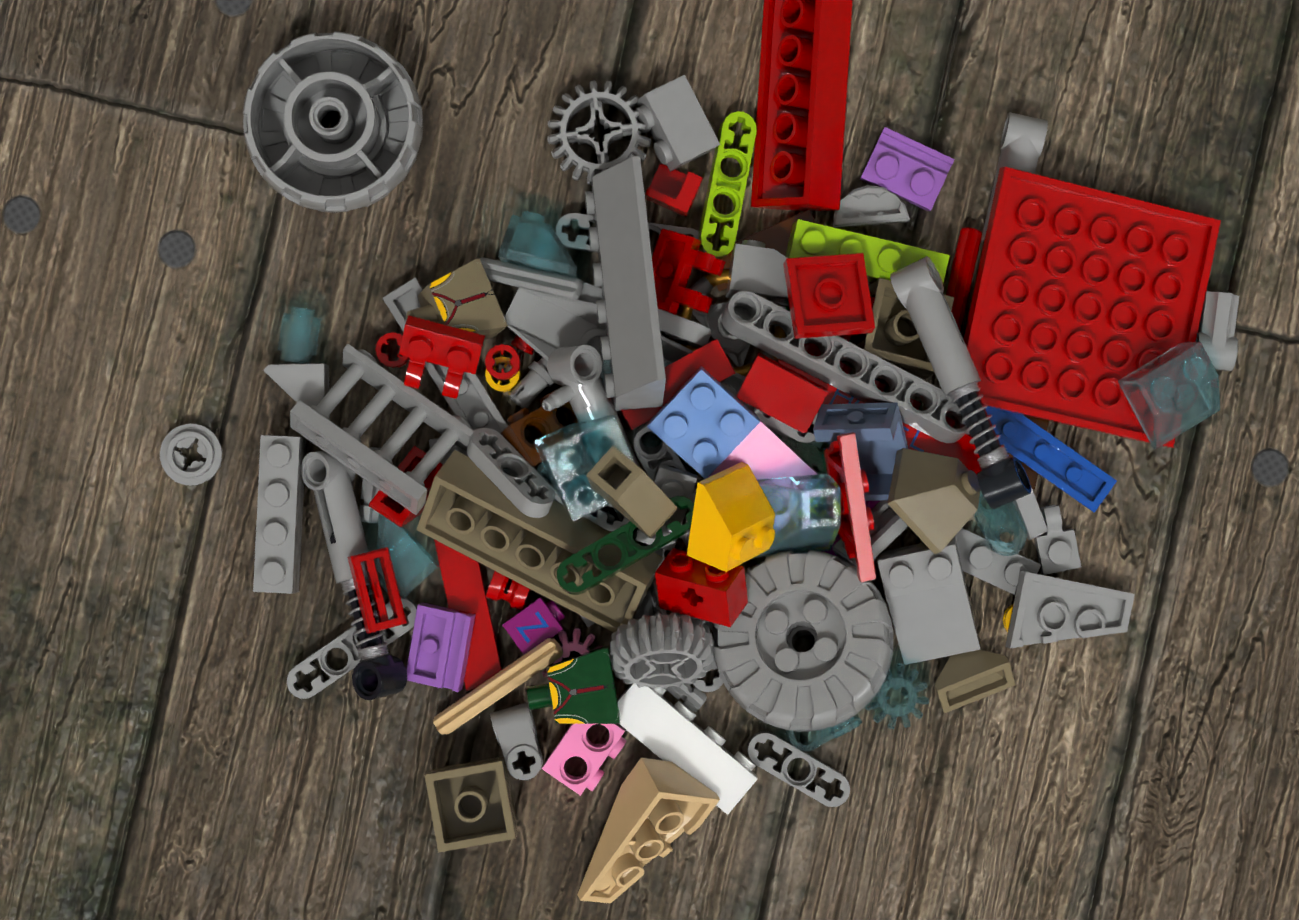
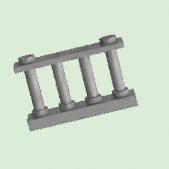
M347 344L343 349V366L347 368L345 373L316 406L311 405L309 407L299 400L290 411V427L410 512L417 515L426 503L427 488H425L423 482L454 444L467 452V447L474 431L463 417L456 414L450 415L413 388L405 386L403 381L378 365L376 359L369 352L363 349L357 350ZM361 378L377 389L378 392L350 426L341 429L330 421L329 415ZM393 400L409 411L410 414L380 450L375 449L372 451L361 443L360 437L389 402ZM422 422H424L442 435L412 472L407 471L404 473L393 465L392 459Z

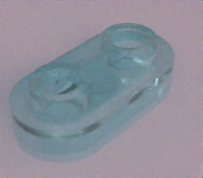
M980 491L978 510L973 517L990 548L1002 556H1012L1019 553L1025 546L1027 529L1013 502L996 509H985L981 504L985 498L982 491ZM1003 532H1009L1014 536V540L1005 543L1001 541L999 536Z

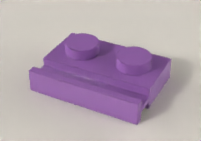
M884 127L860 180L873 186L884 187L897 197L930 212L955 159Z
M423 602L418 604L406 669L407 680L438 688L444 687L455 692L461 691L463 689L476 614H466L459 612V610Z

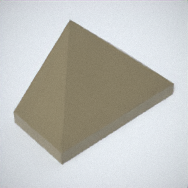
M980 649L951 655L934 686L941 709L945 714L1015 686V681L1007 656Z

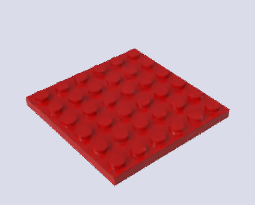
M1001 167L999 169L964 335V342L981 379L977 385L980 388L978 394L983 395V398H981L983 405L986 404L988 405L987 407L1173 448L1221 220L1009 167Z

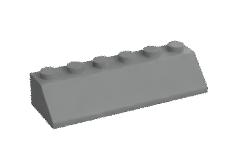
M634 156L592 176V191H585L587 215L594 214L595 227H589L590 250H598L599 263L592 264L594 287H602L603 295L602 300H596L598 324L606 323L607 336L600 337L602 361L610 360L611 374H604L606 398L614 397L615 411L662 407L666 382L640 156Z

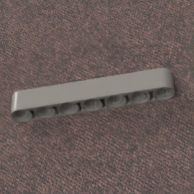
M739 291L731 297L723 310L722 324L730 334L864 403L898 402L902 422L944 443H954L966 434L967 426L961 423L963 419L962 414L956 413L958 405L953 404L950 395L945 396L942 389L839 336L794 339L791 312L753 292ZM733 308H745L749 312L751 319H739L735 315ZM769 326H780L784 330L786 337L777 338L773 336L769 331ZM804 344H815L819 348L821 356L815 357L808 354ZM839 361L850 362L854 366L856 374L850 375L842 371ZM875 379L885 380L890 386V392H881L875 385ZM910 397L920 398L925 404V411L915 409L910 402ZM945 415L955 416L960 423V429L950 427L946 422Z

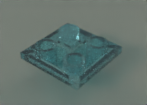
M614 415L571 424L533 441L546 472L573 521L609 505L604 498L591 488L586 475L613 445L634 462Z
M829 474L757 480L775 512L773 525L775 538L770 549L756 557L770 556L792 550L793 554L807 553L810 550H831L841 526V487Z

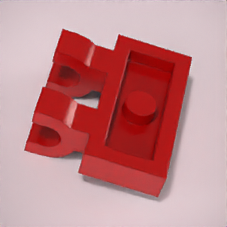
M662 228L652 256L658 309L676 315L681 304L708 314L713 299L702 295L701 292L685 288L692 267L721 277L726 262L715 258L712 254L698 251L701 241L695 237Z
M408 315L399 355L410 357L404 385L419 389L426 362L448 367L442 395L457 399L464 372L476 374L485 335Z

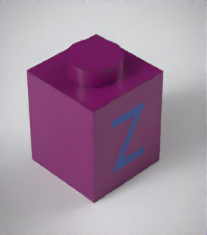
M541 596L502 626L524 655L547 638H552L563 630L564 626L560 621L565 618V615L556 602L552 600L546 602Z

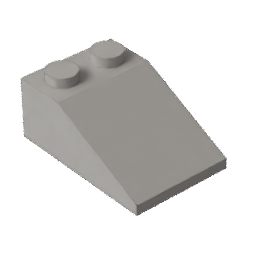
M955 537L937 554H934L924 543L882 551L878 555V565L904 665L980 650Z

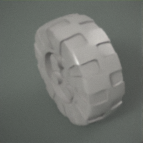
M335 31L334 33L314 32L291 40L289 45L277 52H273L258 68V74L251 87L247 89L243 106V128L245 143L255 167L275 191L299 206L321 212L338 213L368 207L388 196L400 182L404 181L416 161L422 141L423 111L417 89L411 77L394 56L382 46L361 36ZM329 112H340L341 119L337 126L329 129L322 126V119Z
M792 550L778 552L767 556L764 561L752 568L748 567L745 570L748 603L731 628L716 623L713 625L715 663L728 692L743 709L766 724L790 731L810 732L828 727L832 728L854 717L879 692L887 677L892 661V621L887 605L876 586L871 581L860 582L857 577V567L851 566L835 555L816 550H810L809 552H795ZM802 635H809L815 639L813 648L807 652H797L794 649L795 641Z

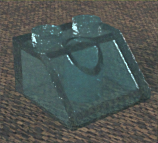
M1201 342L1180 343L1118 381L1153 449L1161 447L1220 411L1219 375Z

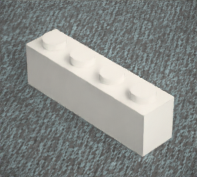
M636 683L630 684L617 700L621 719L619 724L660 759L673 762L715 792L720 799L716 806L728 815L757 781V775L752 771L756 765L740 751L733 755L722 745L726 740L710 726L703 730L692 720L696 717V714L682 702L678 701L675 706L663 696L667 691L663 687L651 689L650 687L643 686L638 688Z

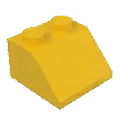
M740 462L697 482L687 556L725 572L769 550L775 538V530L773 529L775 512L748 464Z

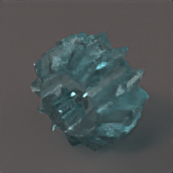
M900 662L895 666L894 675H892L889 668L887 677L876 694L875 699L864 707L866 710L880 707L872 718L876 723L881 722L888 714L887 727L889 729L895 728L897 717H900V721L905 728L909 727L908 713L911 712L918 719H921L923 713L915 708L916 703L923 705L929 703V698L917 695V692L923 691L928 687L927 683L919 681L912 684L919 674L914 668L903 678L905 667ZM902 686L904 692L900 694L905 697L903 702L899 704L893 701L889 705L886 701L890 699L886 694L891 687L898 690Z

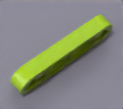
M740 111L729 114L719 128L717 139L720 145L715 148L698 234V240L701 241L699 251L712 254L717 259L725 258L735 245L757 132L754 119L749 114ZM736 122L741 123V130L746 131L747 134H743L740 137L737 149L729 148L733 144L735 135L734 131L729 130V127H733ZM725 158L736 159L741 167L739 176H726L721 170V161ZM720 194L729 196L733 202V211L727 215L718 213L713 206L715 196ZM710 219L717 223H730V227L724 225L721 228L719 238L722 242H725V245H722L717 251L712 250L713 244L707 241V238H711L715 234L717 223H709Z

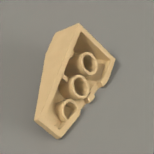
M640 758L620 787L577 894L580 901L612 903L644 875L643 867L658 855L662 858L667 856L673 850L670 844L684 832L691 835L702 825L719 802L718 795L673 762Z

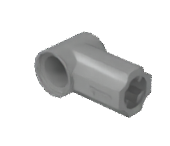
M1206 291L1199 332L1197 333L1191 362L1192 366L1224 371L1233 370L1238 352V340L1234 337L1240 296L1232 293Z

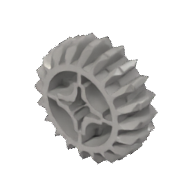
M590 81L591 93L585 94L583 87L577 85L575 86V91L578 98L575 101L567 93L562 96L564 103L568 106L567 109L557 105L554 106L553 113L562 119L561 121L554 119L548 121L550 129L559 131V133L551 134L547 137L548 143L553 145L561 144L551 154L554 159L563 156L567 157L560 165L561 170L564 172L573 165L576 166L572 175L574 180L578 181L583 172H587V184L592 186V176L634 156H640L641 161H645L646 154L638 149V146L650 147L651 139L640 136V134L649 132L651 128L646 130V125L638 122L639 111H633L639 98L634 95L626 102L623 100L627 93L626 87L621 86L616 95L611 94V81H606L604 92H598L596 81ZM602 104L611 105L619 109L630 123L622 124L621 122L607 120L603 114ZM590 105L591 118L585 126L577 127L575 131H568L573 117L580 110ZM597 115L600 117V125L604 126V131L609 129L611 132L604 136V150L602 152L595 136L593 138L589 137V134L595 132ZM632 135L626 151L617 159L609 162L608 149L610 145L616 140L623 139V136ZM578 142V145L585 144L591 146L596 152L598 164L580 158L571 149L569 143Z
M658 612L656 616L649 617L643 615L642 619H630L628 625L622 624L618 626V630L611 635L609 658L612 670L615 672V677L623 679V683H636L638 688L643 686L650 687L651 689L663 687L665 690L670 686L680 688L683 683L692 684L696 678L705 677L706 672L713 669V662L715 661L713 647L715 646V641L712 638L709 626L702 624L701 619H691L690 615L687 614L676 616L672 612L669 615H661Z

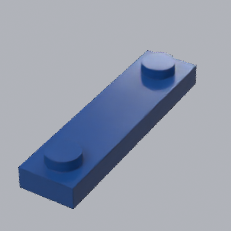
M991 407L985 408L987 415H992L990 421L992 425H996V428H994L996 435H1001L998 439L1000 444L1005 445L1006 451L1095 513L1117 480L1024 415Z

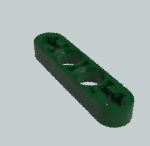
M684 496L669 498L680 510L685 508L689 510V513L686 515L687 523L681 525L677 520L668 524L666 529L670 534L667 536H663L662 529L660 528L656 532V539L651 545L640 546L634 541L633 532L637 527L630 521L566 558L557 569V580L560 587L572 595L585 593L689 532L694 503ZM605 545L617 546L622 554L620 562L614 566L603 565L598 558L600 549ZM591 554L594 566L602 574L594 577L591 569L582 575L583 583L577 586L573 581L566 583L564 579L568 576L567 568L574 566L576 570H580L586 567L588 562L584 557Z

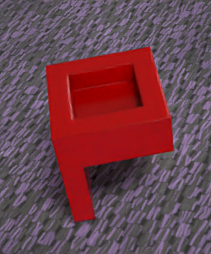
M660 164L650 186L647 187L645 199L687 217L700 189L703 177L692 172L684 174L676 169L670 172L667 165Z

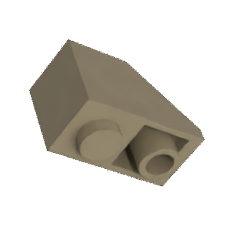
M614 445L586 475L591 488L649 538H652L677 510V506L653 480Z

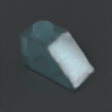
M379 514L377 549L388 547L399 593L404 599L434 573L440 565L404 526L400 527ZM377 558L376 570L382 576L379 579V583L387 591L380 559Z

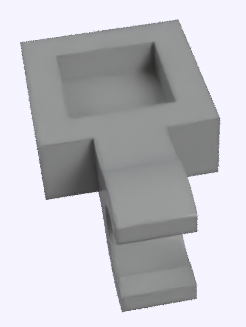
M1053 504L1040 507L1048 530L1045 534L1034 538L1038 561L1041 564V574L1047 575L1081 568L1075 531L1072 528L1062 530V517L1059 506Z

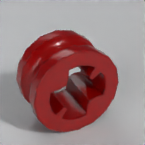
M386 333L377 341L375 348L376 356L387 367H402L410 359L407 356L397 355L399 358L397 361H390V355L383 353L385 344L390 346L388 342L390 340L396 339L398 346H401L403 336L399 333Z
M500 344L488 351L485 365L490 375L496 379L508 380L513 378L520 370L521 360L514 348L509 345ZM499 352H501L502 356L505 355V352H509L513 356L509 361L513 367L507 373H505L504 369L501 370V373L494 370L497 363L493 358Z

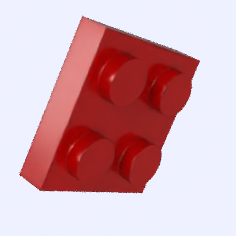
M863 253L786 258L783 266L794 339L873 332L875 322Z

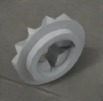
M184 424L171 430L164 438L160 448V461L166 474L175 482L190 486L199 485L211 480L221 467L223 449L217 435L205 426ZM197 439H199L197 452L203 458H206V462L193 461L191 466H188L187 470H185L187 457L182 455V452L177 451V448L191 449L193 444H196Z

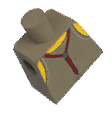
M480 258L427 285L418 295L421 307L407 311L406 318L410 315L485 335V339L496 337L508 326Z

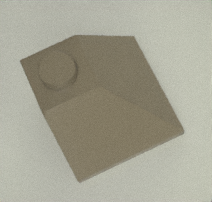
M902 448L896 453L887 504L934 554H937L948 545L976 513L981 489L976 473L968 470L958 458Z

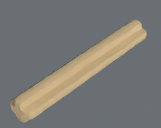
M547 638L437 714L433 719L437 731L441 735L450 734L558 660L563 655V650L558 641Z

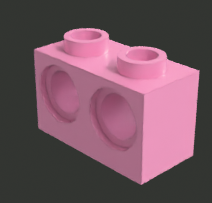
M619 723L601 724L608 729L610 734L609 739L603 744H594L588 739L587 730L595 724H571L544 763L542 769L580 796L585 788L593 791L605 773L600 769L603 762L608 756L615 759L627 742L622 737L625 728ZM578 756L585 760L587 770L583 775L572 776L567 772L565 762L570 757Z

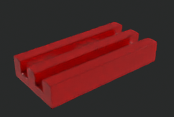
M388 547L347 557L366 633H373L406 624L407 621ZM375 558L380 559L394 618L390 620L388 619L374 563ZM363 561L365 562L379 618L378 623L375 622L361 566V562Z

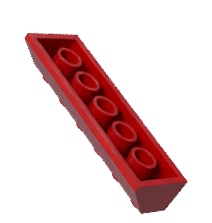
M764 0L756 117L757 132L751 207L795 211L840 210L853 0Z

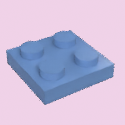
M701 366L647 423V427L706 479L760 423V419Z

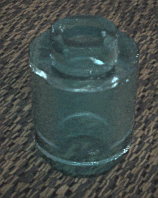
M292 307L291 314L283 313L277 349L281 351V361L311 364L312 356H316L322 320L314 318L315 310Z

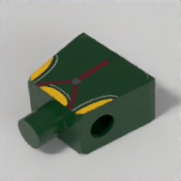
M609 646L552 664L547 667L549 683L526 687L530 710L553 706L556 723H620L621 719L612 665L609 658Z

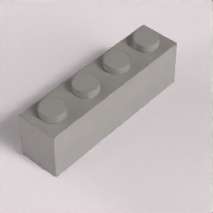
M261 435L253 592L287 594L299 592L304 497L301 464L306 455V438L271 435Z

